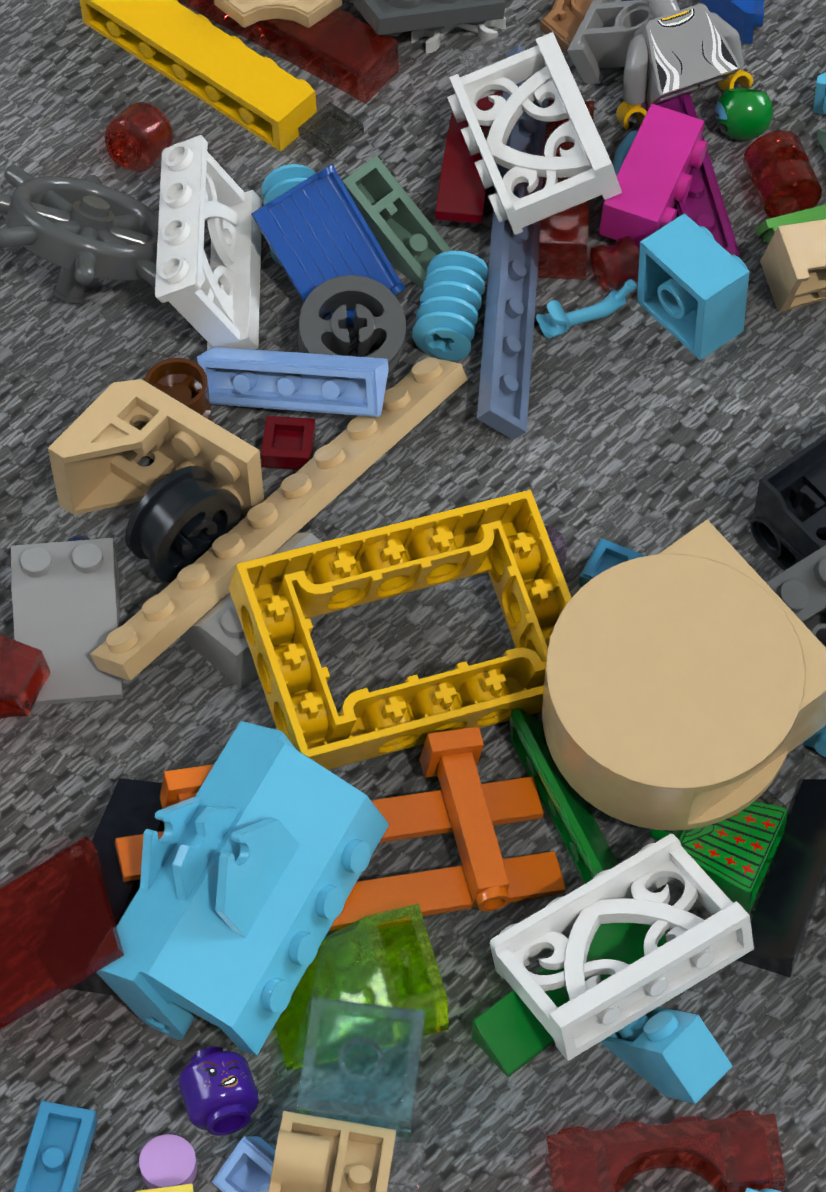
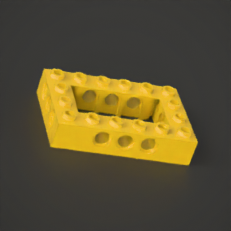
M531 490L238 563L229 585V591L276 729L286 735L296 750L327 770L422 745L425 743L428 733L477 726L480 729L510 720L511 710L520 708L530 715L542 712L546 658L550 637L562 610L572 598ZM488 572L516 648L506 650L503 657L470 666H468L467 661L456 664L454 670L421 679L416 674L407 677L402 684L369 692L368 688L357 690L349 694L340 712L337 713L327 684L330 678L328 668L321 667L311 638L313 625L310 618Z

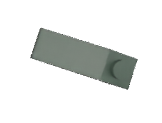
M376 155L342 180L391 265L423 290L424 280L427 277V267L432 258L440 253L452 251V249Z

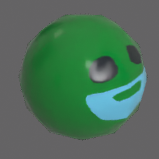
M728 88L719 96L715 107L716 122L722 133L730 139L741 142L754 140L769 128L773 117L772 101L766 91Z

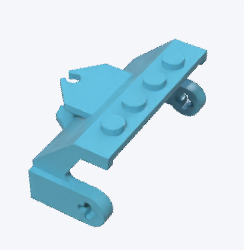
M240 721L196 796L158 810L155 813V819L164 822L165 830L163 836L158 839L157 831L150 829L144 831L140 888L92 968L138 1018L149 1027L174 1039L182 1040L194 1021L193 1013L221 1028L240 1050L258 1055L281 1013L287 1008L291 996L306 969L314 961L318 948L333 922L341 914L345 901L361 873L369 865L371 856L389 824L366 794L296 750L282 731Z

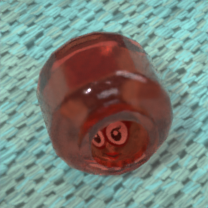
M144 102L130 104L107 124L104 133L105 145L109 156L118 165L133 171L145 170L162 157V151L172 145V126L164 113L152 104Z

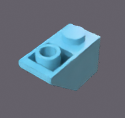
M657 1007L601 1041L606 1048L663 1095L696 1104L732 1067V1064L699 1015Z

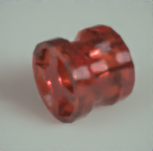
M630 236L617 239L615 245L610 247L602 244L590 249V261L594 276L605 293L616 290L619 283L632 279L638 282L640 252Z

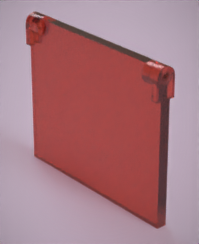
M87 836L0 889V1029L124 955L101 875L98 853L94 843Z

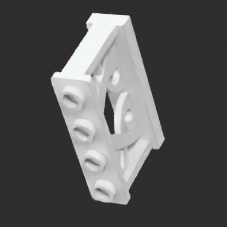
M553 32L537 38V46L463 77H459L458 74L449 77L455 94L447 98L457 123L467 120L469 126L461 129L471 156L480 152L482 160L474 163L485 189L491 186L495 187L497 193L488 197L499 223L508 220L514 235L522 233V228L600 195L603 196L604 200H607L622 193L613 164ZM525 81V82H524L521 86H519V87L516 85V84H518V83H520V82ZM502 90L511 96L506 101L503 97L492 94ZM488 96L489 101L494 103L493 108L487 111L477 108V101ZM544 99H555L554 103L547 108H541L533 104L537 100L538 104L542 106ZM524 111L532 118L540 121L554 122L567 118L569 120L560 125L550 135L545 145V156L524 153L506 145L514 125ZM480 125L491 126L487 141ZM568 141L575 143L574 147L570 150L560 148L561 157H556L557 148L561 143ZM496 163L507 169H510L504 175L503 179L500 175ZM539 177L547 178L546 185L542 190L522 198H518L513 194V190L518 183H529L527 190L528 193H531L538 186ZM571 177L558 183V178Z
M198 135L186 141L176 143L162 151L155 297L161 303L169 301L205 338L207 350L212 347L258 349L261 230L251 213L262 207V199L253 190L244 193L208 153V142L202 135ZM205 221L208 223L211 238L210 265L204 251Z
M669 834L656 843L647 844L637 854L611 869L601 871L591 881L569 894L555 898L545 908L523 921L507 926L499 935L492 938L489 943L496 972L502 979L508 982L552 1036L556 1047L567 1061L754 950L750 915L737 901L733 903L685 851L674 834ZM676 878L684 884L685 890L682 897L671 906L668 905L670 892L667 883ZM666 884L661 892L653 893V891ZM698 900L710 913L711 917L704 920L688 911ZM639 923L652 925L644 940L645 956L629 965L612 959H600L586 963L590 944L601 924ZM668 930H670V931L665 935V936H666V942H667V943H665L664 945H662V946H660V947H657V944H658L659 940L661 939V937H662ZM554 951L551 957L540 959L548 953ZM539 960V965L545 969L558 970L564 968L565 971L552 975H537L529 972L525 967ZM600 975H612L607 979L603 980L602 982H600ZM566 986L569 1001L557 1007L544 991Z

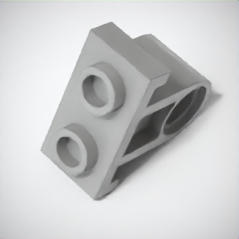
M647 0L592 1L567 50L572 64L576 67L584 83L600 84L603 79L600 68L625 67L629 43L634 38V32L643 23L654 19Z

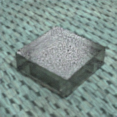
M331 102L326 104L298 128L301 139L331 159L338 156L364 134V126L361 122Z

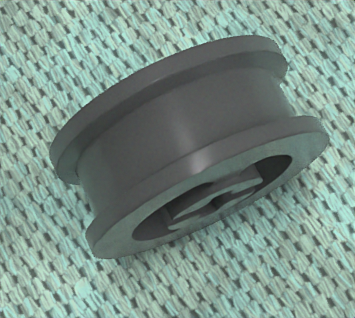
M357 275L335 277L317 286L308 295L300 311L297 334L298 352L348 356L350 338L348 330L345 329L346 309H355L353 332L355 337L358 338L356 357L388 359L389 376L400 361L406 334L405 313L397 297L383 284ZM333 313L331 319L323 320L326 316ZM373 346L380 347L378 350L368 355Z

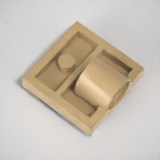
M283 1111L268 1192H387L396 1130Z

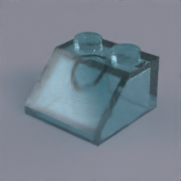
M312 997L296 1107L297 1113L396 1130L395 1137L411 1138L419 1080L425 1011Z

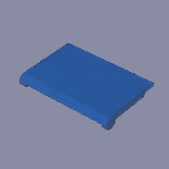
M333 164L325 167L251 213L303 303L308 295L321 283L345 275H357L373 279L386 286L394 295L406 288L393 269ZM346 309L347 318L345 326L353 322L355 309ZM333 313L326 316L323 320L331 319Z

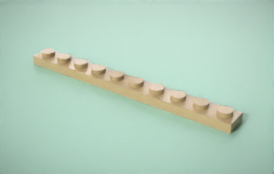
M427 357L417 362L409 374L394 387L385 391L382 413L379 417L358 416L352 419L342 433L329 444L319 448L308 463L295 474L285 478L281 486L266 500L252 507L241 522L228 533L218 537L208 551L193 564L183 568L178 573L177 578L158 595L149 598L143 604L140 611L124 625L110 632L106 640L90 654L97 669L129 681L136 677L230 593L229 585L236 564L272 555L468 379L462 364Z

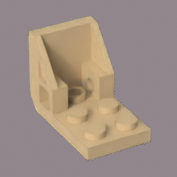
M142 379L113 382L48 447L59 506L73 515L140 502L146 493L160 480L172 472L187 466H202L215 477L217 489L229 490L239 499L241 514L247 516L248 511L252 507L265 500L259 449ZM144 456H148L154 460V462L149 466H140L137 464V462Z

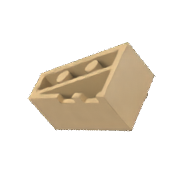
M826 219L778 226L760 260L779 312L826 300Z

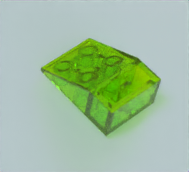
M419 904L366 916L324 938L318 948L314 961L306 969L291 996L287 1008L281 1013L275 1024L287 1071L449 1030L448 998Z

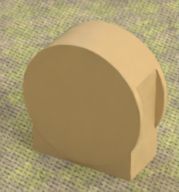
M707 519L659 554L628 560L603 571L581 587L569 600L554 626L547 651L542 703L543 730L547 746L559 771L570 786L591 805L620 821L638 827L669 831L689 830L721 822L736 815L757 800L780 772L787 754L826 726V647Z

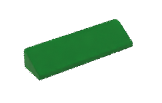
M520 708L511 710L510 741L528 776H533L538 795L583 883L586 884L601 871L611 869L619 863L587 802L570 786L555 764L547 746L543 722Z
M639 923L601 924L590 944L586 963L600 959L618 960L629 965L645 956L644 940L652 925ZM665 933L661 937L657 944V947H660L667 943L665 936L667 933ZM541 968L535 974L552 975L565 970L564 968L558 970ZM600 975V982H602L603 980L607 979L612 975ZM566 986L544 991L557 1007L569 1001ZM514 990L472 1022V1039L507 1077H510L555 1042Z

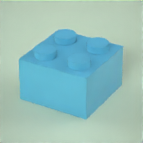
M684 213L640 241L637 303L701 360L744 331L750 271L738 256L731 255L717 243L707 228L698 226Z

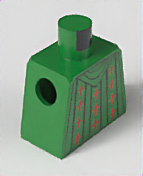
M754 801L744 810L721 822L689 830L669 831L652 829L650 837L661 840L669 834H674L685 851L733 903L737 901L749 914L785 831L788 809Z

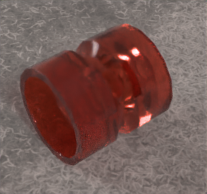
M779 130L767 133L749 145L744 153L743 163L752 183L756 187L757 195L768 217L774 218L813 208L818 204L822 197V187L811 164H809V158L798 135L791 131Z

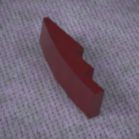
M501 90L492 95H498L502 97L503 91ZM487 96L478 100L476 106L482 111H487L493 108L494 103L490 102ZM453 111L451 113L440 176L435 220L482 223L490 187L484 188L474 163L482 160L480 152L471 156L461 129L469 125L467 120L457 123ZM480 125L487 141L491 126Z

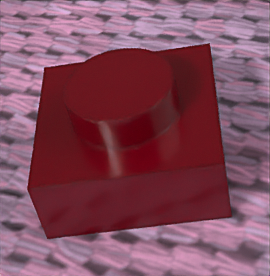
M266 416L260 455L261 466L301 469L313 458L316 436L315 419Z

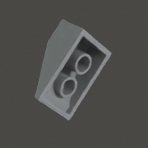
M113 538L11 546V592L20 707L123 699V678L98 670L90 655L106 640L110 632L121 627L119 569Z

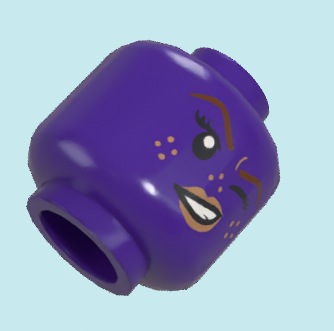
M209 1047L200 1050L192 1056L191 1062L183 1069L178 1078L179 1089L190 1122L201 1130H207L212 1135H228L244 1128L250 1122L251 1115L259 1104L258 1092L248 1062L236 1052L223 1051L219 1047Z

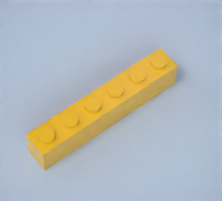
M79 0L84 24L281 152L317 121L316 91L308 82L303 79H297L287 73L272 59L262 57L245 46L238 37L228 35L214 26L205 16L195 14L177 0Z

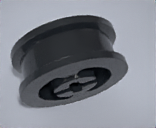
M202 466L181 468L160 480L138 503L127 524L125 533L126 545L138 558L149 559L152 572L160 580L171 583L177 578L178 573L183 568L193 564L208 551L218 537L228 533L239 523L241 504L239 499L229 490L217 489L215 477Z

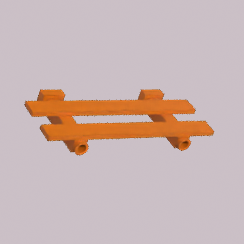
M479 726L428 733L419 760L424 778L438 776L441 790L371 800L389 824L379 843L453 832L462 866L358 881L345 901L341 914L335 919L329 931L479 908L481 911H494L503 908L510 902L565 893L566 887L555 851L503 859L494 830L496 825L542 819L544 812L533 776L481 784L477 764L484 743ZM214 764L164 771L160 793L162 809L195 797ZM164 831L158 832V839L163 836ZM144 834L115 839L123 882L140 880Z

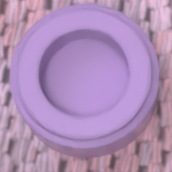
M165 1134L153 1138L144 1146L139 1157V1168L142 1179L149 1189L192 1184L196 1177L197 1160L195 1151L187 1140L177 1135Z

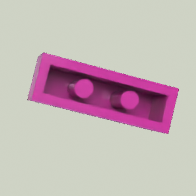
M651 103L617 174L622 193L605 200L603 204L600 235L640 248V241L675 220L677 209L673 207L676 201L684 203L691 187L693 176L689 175L692 167L700 169L707 151L708 142L701 140L704 120Z

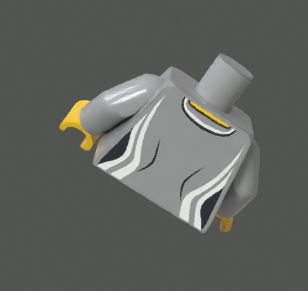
M647 0L654 19L643 23L634 32V38L629 43L623 75L624 102L618 106L616 118L628 130V119L634 112H638L637 120L641 126L647 114L646 109L641 106V103L645 102V100L648 106H650L651 103L657 104L718 83L722 91H725L728 88H734L736 79L741 86L747 89L751 87L753 77L741 69L744 66V58L738 31L716 13L710 12L703 3L680 10L677 0Z

